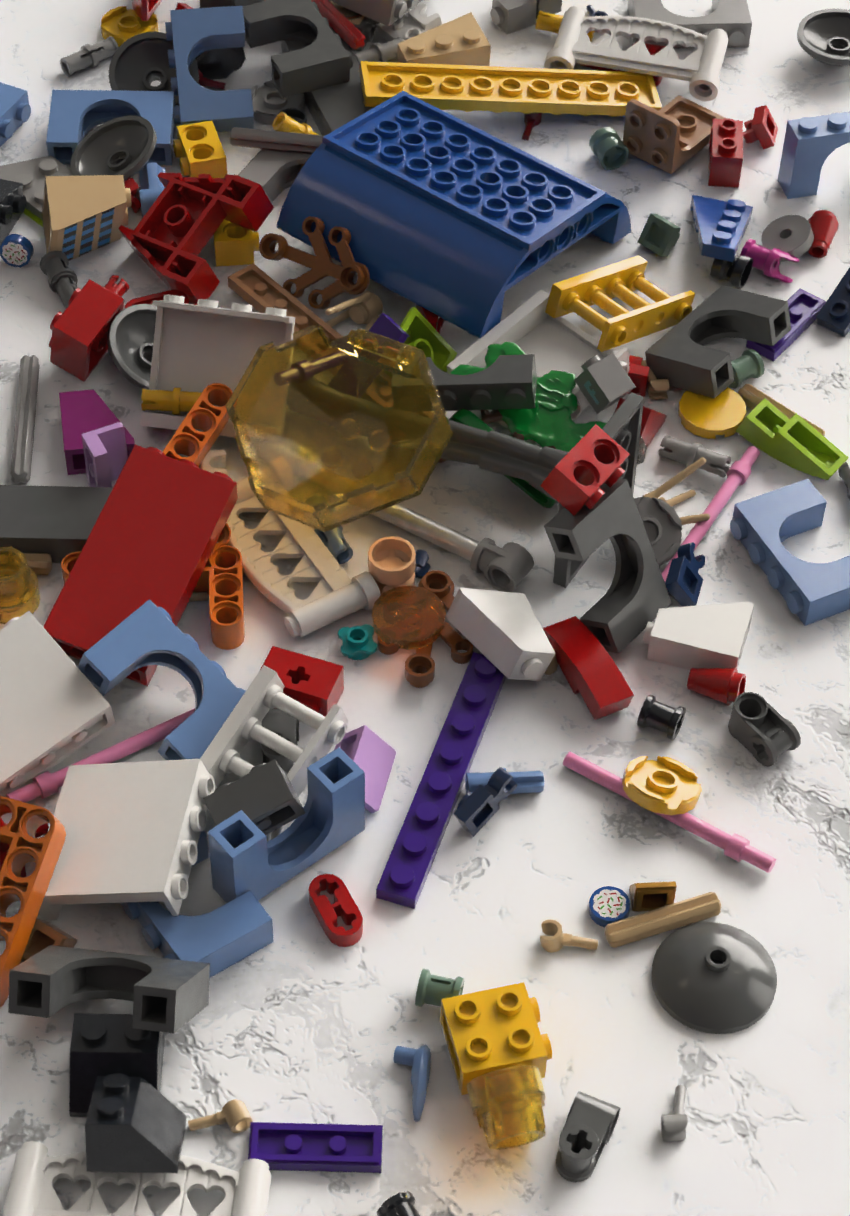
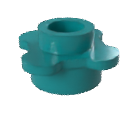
M368 624L351 628H340L338 638L343 643L341 653L352 660H363L377 651V643L373 641L372 637L374 635V628Z

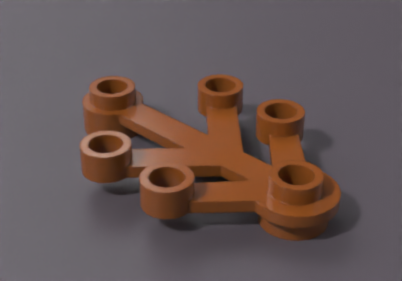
M309 216L303 221L302 230L309 237L315 255L289 246L287 240L282 235L273 233L263 236L259 244V250L266 259L278 261L286 258L311 268V270L295 279H287L283 283L282 287L290 294H292V285H296V291L292 295L297 299L303 296L306 288L327 276L338 279L322 290H312L308 296V302L312 308L323 310L330 305L331 299L344 292L350 295L363 293L369 285L370 274L364 264L355 262L349 247L351 233L347 228L336 226L329 232V242L336 246L342 266L333 263L322 235L325 229L323 220L318 217ZM315 221L316 229L312 232L311 224ZM339 232H342V240L338 242L337 235ZM278 243L279 247L278 251L276 252L275 246ZM357 273L358 279L356 284H354L353 277ZM321 294L322 302L318 305L317 297Z
M439 570L427 572L418 584V591L398 602H389L384 606L383 620L387 625L395 628L383 630L377 637L378 650L383 654L391 655L399 650L401 641L420 631L416 654L409 656L405 661V678L416 688L428 686L435 677V662L431 658L435 632L451 648V658L454 662L458 664L469 663L473 655V644L469 640L463 639L439 614L440 606L442 605L448 611L455 598L453 596V581L447 573ZM425 604L424 612L405 622V613ZM389 640L393 641V643H385L384 641ZM458 650H465L467 652L460 653Z

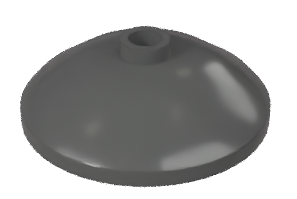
M838 8L823 9L805 16L797 29V40L803 50L820 62L835 66H850V10Z
M146 32L125 41L116 50L110 62L109 83L111 90L171 91L170 78L176 77L175 68H169L168 50L173 49V40L167 41L166 33ZM194 59L190 65L189 72L198 83L199 71L197 61ZM156 80L161 82L157 87L150 85ZM175 96V105H179L178 96Z
M140 116L118 117L101 124L87 134L74 150L70 162L73 176L123 175L124 181L130 179L150 160L156 146V131L147 119Z
M137 304L125 308L114 318L107 334L108 351L116 368L128 381L141 389H149L157 312V306H152V304Z
M701 922L687 925L670 934L661 943L653 959L651 980L658 1001L674 1019L691 1029L712 1034L738 1032L758 1022L773 1003L777 988V974L773 960L757 939L737 927L716 922ZM711 960H719V961H721V962H723V963H722V964H716V963L712 962Z

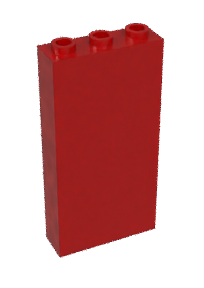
M135 444L43 626L68 656L81 660L82 655L149 599L157 607L165 609L171 616L173 623L177 626L238 499L237 483L224 473H211L200 469L189 460L181 459L179 461L166 456L157 448H144ZM158 665L138 668L126 678L148 686Z

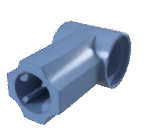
M157 162L147 163L139 171L141 188L139 195L142 218L165 188L157 176L160 172L166 173V171Z

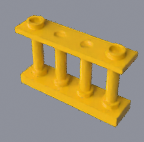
M638 255L553 283L545 313L554 319L572 312L576 313L602 331L597 349L604 352L677 325L692 312V303L696 293L690 290L671 297L644 279V272L648 261ZM639 290L656 303H648L633 293V291ZM612 298H619L635 310L629 312L613 301ZM597 305L614 318L607 319L589 306Z

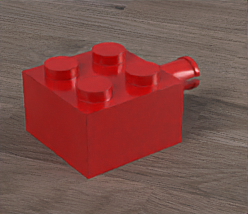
M112 275L104 287L89 279L82 289L77 288L73 292L67 309L64 312L59 311L50 324V329L52 330V337L49 342V347L51 348L50 362L85 382L108 352L107 334L109 327L124 307L122 296L129 290V285L123 278L116 284L119 279L118 275Z

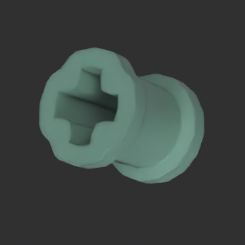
M748 349L742 353L741 357L731 360L734 382L728 387L736 389L741 386L743 381L751 377L759 378L764 374V363L759 353L753 349Z
M423 968L417 986L415 1006L422 1007L424 1004L441 1007V999L463 994L465 978L458 976L456 979L432 975L429 969Z

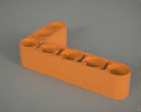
M221 383L208 385L162 452L166 456L179 461L181 459L189 460L199 467L228 423L234 401L232 390ZM178 454H183V455H186V456H188V457H182V456H179ZM227 523L215 546H228L231 530Z
M226 545L215 546L193 592L208 593L212 642L220 649L231 650L239 647L245 638L241 552L235 547ZM81 551L72 552L62 559L61 568L64 584Z
M0 796V817L6 813H12V817L7 825L0 827V842L10 844L0 871V941H6V948L0 955V1008L4 1005L9 995V972L21 962L66 838L65 827L49 810L4 796ZM50 823L48 833L41 838H35V832L42 824ZM35 862L36 865L33 873L22 878L20 876L22 868L27 863ZM21 901L18 913L12 917H6V910L13 902Z

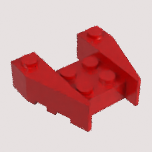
M160 172L157 177L165 187L162 193L134 230L122 225L118 229L133 251L171 290H179L187 294L189 302L197 305L198 299H208L220 283L207 261L198 257V255L223 220L257 232L274 207L259 183L238 175L225 174L224 178H212L210 174H199L198 177H183L181 173Z

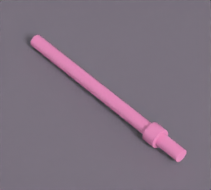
M749 446L740 460L735 461L726 474L727 479L703 512V514H709L710 519L697 522L681 545L693 542L695 549L697 548L737 487L743 485L751 475V467L760 455L758 448ZM678 551L675 553L672 559L678 558ZM672 559L661 573L665 582Z
M195 708L71 765L113 763L165 739L167 735L194 713ZM69 766L52 774L47 771L33 777L32 783L6 794V797L22 802L31 801L39 796L42 799L57 793L58 788L63 786Z
M572 752L567 753L563 766L632 801L623 790L622 778ZM687 812L677 815L655 813L724 850V855L738 862L744 860L767 873L772 871L776 863L775 858L750 846L749 840L736 833L731 836Z

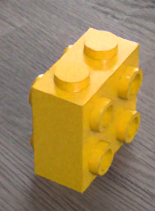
M524 982L441 999L440 1022L461 1095L545 1078L547 1060L552 1059L551 1043L547 1034L540 1033L537 1024L541 1021L539 1005L535 997L529 998Z

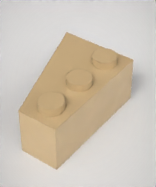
M472 12L398 43L397 63L490 66L491 45Z

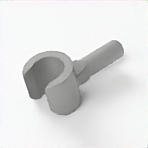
M677 1085L675 1088L673 1115L661 1116V1134L664 1142L683 1141L686 1139L688 1118L684 1110L686 1087L683 1085Z

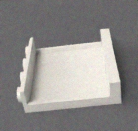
M540 289L447 365V371L451 373L460 364L485 368L487 366L485 356L489 345H502L504 342H513L526 354L535 355L537 377H542L551 370L573 373L576 379L584 371L581 368L582 364L596 355H599L602 359L613 351L610 349L604 352L597 349L599 341L562 316L554 319L545 313L549 294ZM625 346L618 353L613 352V354L628 374L630 369L629 348ZM577 384L572 390V393L577 396L578 409L571 414L573 421L590 405ZM502 420L497 421L499 424L508 429L506 422ZM532 440L531 444L540 447L537 442Z
M164 294L163 301H153L152 306H157L149 390L173 391L174 387L181 388V391L203 392L210 384H224L232 390L234 401L228 423L219 436L274 443L282 441L288 384L278 387L274 383L273 377L276 373L290 369L295 317L286 316L287 309L266 307L265 313L252 312L253 305L232 303L231 309L218 308L219 301L198 299L197 305L185 304V297ZM142 411L140 425L177 430L189 412L173 415L172 411Z
M30 611L20 617L12 618L0 630V796L6 797V794L32 783L33 777L47 772L115 723L111 705Z
M201 759L69 765L53 814L65 827L66 838L38 913L42 920H58L63 904L164 901L172 916L179 915L182 900L188 895V878L191 867L197 861V845L200 833L206 827L207 805L203 798L215 791L214 778L208 773Z

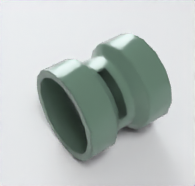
M601 128L591 136L589 146L593 153L598 156V160L603 168L607 170L618 169L627 161L629 157L628 148L620 140L619 135L613 128Z

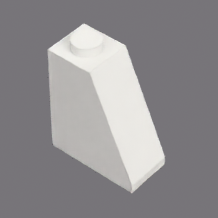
M459 588L446 614L448 621L508 679L541 681L555 652L525 594Z
M734 602L659 608L655 622L648 621L643 637V643L649 644L647 660L686 670H691V668L738 669L750 629L754 603Z

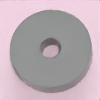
M786 215L777 218L764 229L761 237L763 247L770 250L777 248L797 258L805 254L814 241V234L809 221L799 215Z

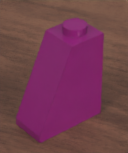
M94 389L61 392L59 397L67 474H86L81 434L120 421ZM124 427L127 455L129 457L135 441L133 436Z

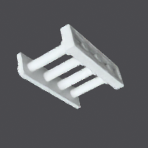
M263 665L200 759L208 773L213 776L216 789L226 773L233 772L243 777L255 767L241 759L240 753L248 741L256 740L295 762L287 776L299 797L308 784L307 767L326 756L333 744L337 745L346 734L349 721L342 708L334 704L326 717L283 694L285 686L277 672ZM276 707L316 729V732L304 749L262 726L261 721L270 709ZM282 827L267 834V841L277 837Z

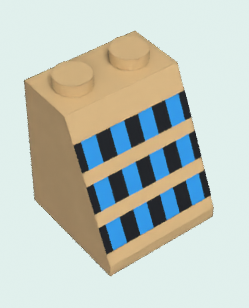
M123 175L45 176L42 219L46 254L51 251H62L70 261L121 239L122 234L118 228L120 225L128 226L127 207H131L130 188H125Z

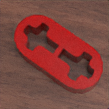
M323 874L314 878L309 885V903L327 938L331 943L340 947L353 946L362 937L363 918L347 887L339 877L333 874ZM327 891L329 895L334 894V903L331 904L327 896L320 895V892ZM341 916L347 926L351 925V929L345 930L343 926H338L337 917Z

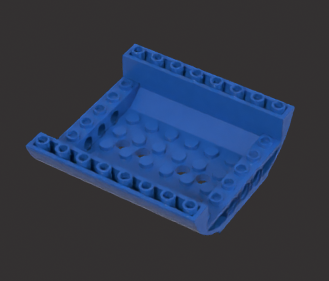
M402 91L323 137L322 143L309 157L293 182L282 206L276 227L312 247L309 237L302 230L303 221L309 216L322 219L325 224L322 235L330 256L340 263L336 246L329 242L328 235L333 227L347 228L351 233L349 247L354 260L367 267L370 279L436 314L443 320L458 326L469 334L481 338L501 322L505 291L589 233L599 237L604 242L615 244L631 232V221L628 209L621 200ZM315 221L311 224L312 232L316 229ZM339 232L337 235L338 242L342 240V232Z

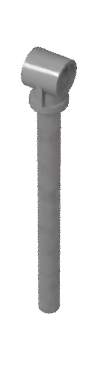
M260 442L255 450V459L266 464L280 457L288 465L293 477L471 561L470 568L477 573L484 571L488 583L498 591H514L533 568V557L523 546L517 543L510 542L500 548L490 538H484L479 542L269 442Z

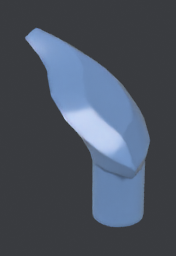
M427 1044L418 1049L397 1046L394 1051V1063L412 1066V1109L414 1121L418 1122L423 1111L429 1082L431 1052Z

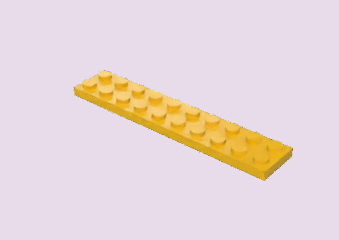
M360 61L359 74L365 107L374 108L398 93L405 91L441 110H462L465 112L492 111L495 113L521 112L524 114L550 113L553 115L579 114L582 116L608 115L619 117L625 116L626 104L631 99H636L658 111L662 109L653 76L648 74L622 71Z

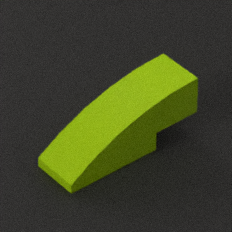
M766 398L744 418L736 430L737 433L751 444L776 460L801 472L825 480H829L849 458L799 414L795 413L789 419Z

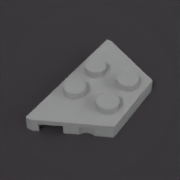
M51 155L0 166V179L23 183V195L26 197L25 209L42 222L45 176H73L70 168Z

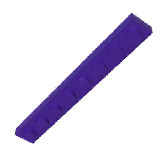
M473 652L376 888V898L413 909L416 907L465 783V775L471 768L506 679V676L483 654Z

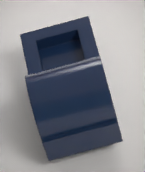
M850 267L816 317L818 325L846 337L850 330Z

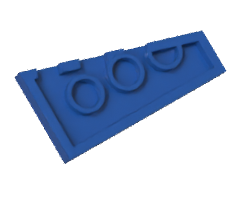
M692 195L690 208L693 211V221H696L695 231L698 233L697 240L701 256L733 262L750 222L753 206H748L745 202L737 199L722 201Z

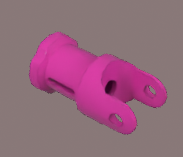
M751 238L747 240L740 256L745 255L753 258V267L762 270L764 275L786 283H792L793 280L780 274L779 265L781 259L784 258L792 262L800 261L797 257L777 248L770 250L756 244V240Z

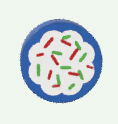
M19 234L8 235L0 246L1 258L5 263L13 267L26 266L34 253L31 242Z
M605 886L597 889L591 895L589 914L591 919L599 926L605 927L607 924L629 917L630 900L623 890L613 886Z

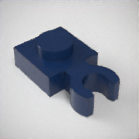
M693 542L679 547L678 558L672 559L665 582L670 595L674 596L682 607L696 606L703 583V578L699 575L698 571L704 567L705 557L703 554L694 557L695 544Z
M502 767L493 773L485 787L480 784L474 792L467 793L460 800L457 810L453 813L461 826L473 837L500 809L498 803L508 797L517 787V783L512 780L513 776Z

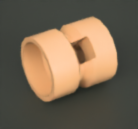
M394 536L376 540L368 551V569L378 585L382 596V604L398 602L414 593L416 553L412 544L403 538Z

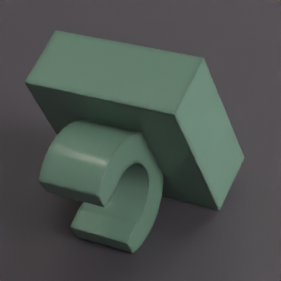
M650 213L638 243L661 257H668L672 246L676 245L680 237L679 231L681 228L658 214Z

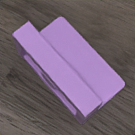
M121 422L81 434L89 487H112L111 482L118 479L128 459L125 429Z
M364 725L346 733L340 743L335 746V749L340 747L365 772V809L370 813H374L380 809L396 751Z

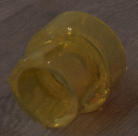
M12 546L0 547V623L6 624L12 618L20 617L28 611L33 614L37 610L41 599L36 573L28 566L25 555Z
M524 1065L503 1068L483 1074L467 1084L473 1116L477 1117L479 1128H483L489 1148L498 1150L515 1148L535 1142L546 1135L542 1106H545L544 1100L546 1095L538 1067Z

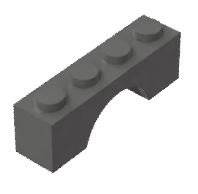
M499 355L497 360L488 368L468 375L446 373L435 366L431 357L396 358L392 384L395 406L409 412L458 411L460 409H535L537 389L535 355Z

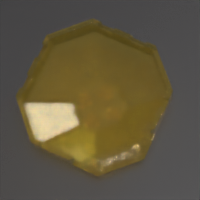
M316 324L293 333L294 340L279 346H275L272 341L258 348L227 402L226 409L236 432L235 439L241 458L246 465L250 488L265 509L327 532L419 496L422 493L453 435L423 350L361 328L351 330L348 335L330 342L322 327Z

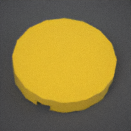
M119 6L108 11L101 19L102 37L104 39L110 36L113 37L118 47L138 34L159 31L157 17L154 13L148 21H141L134 9L127 10L126 6Z
M729 387L715 399L686 391L679 401L678 416L681 418L683 427L694 435L706 439H716V435L725 434L724 438L737 433V428L746 417V403L740 394Z
M641 756L629 762L622 779L623 790L640 807L666 815L685 814L694 809L702 789L701 784L698 785L696 782L698 777L689 767L664 756H658L656 761L647 760L648 756Z

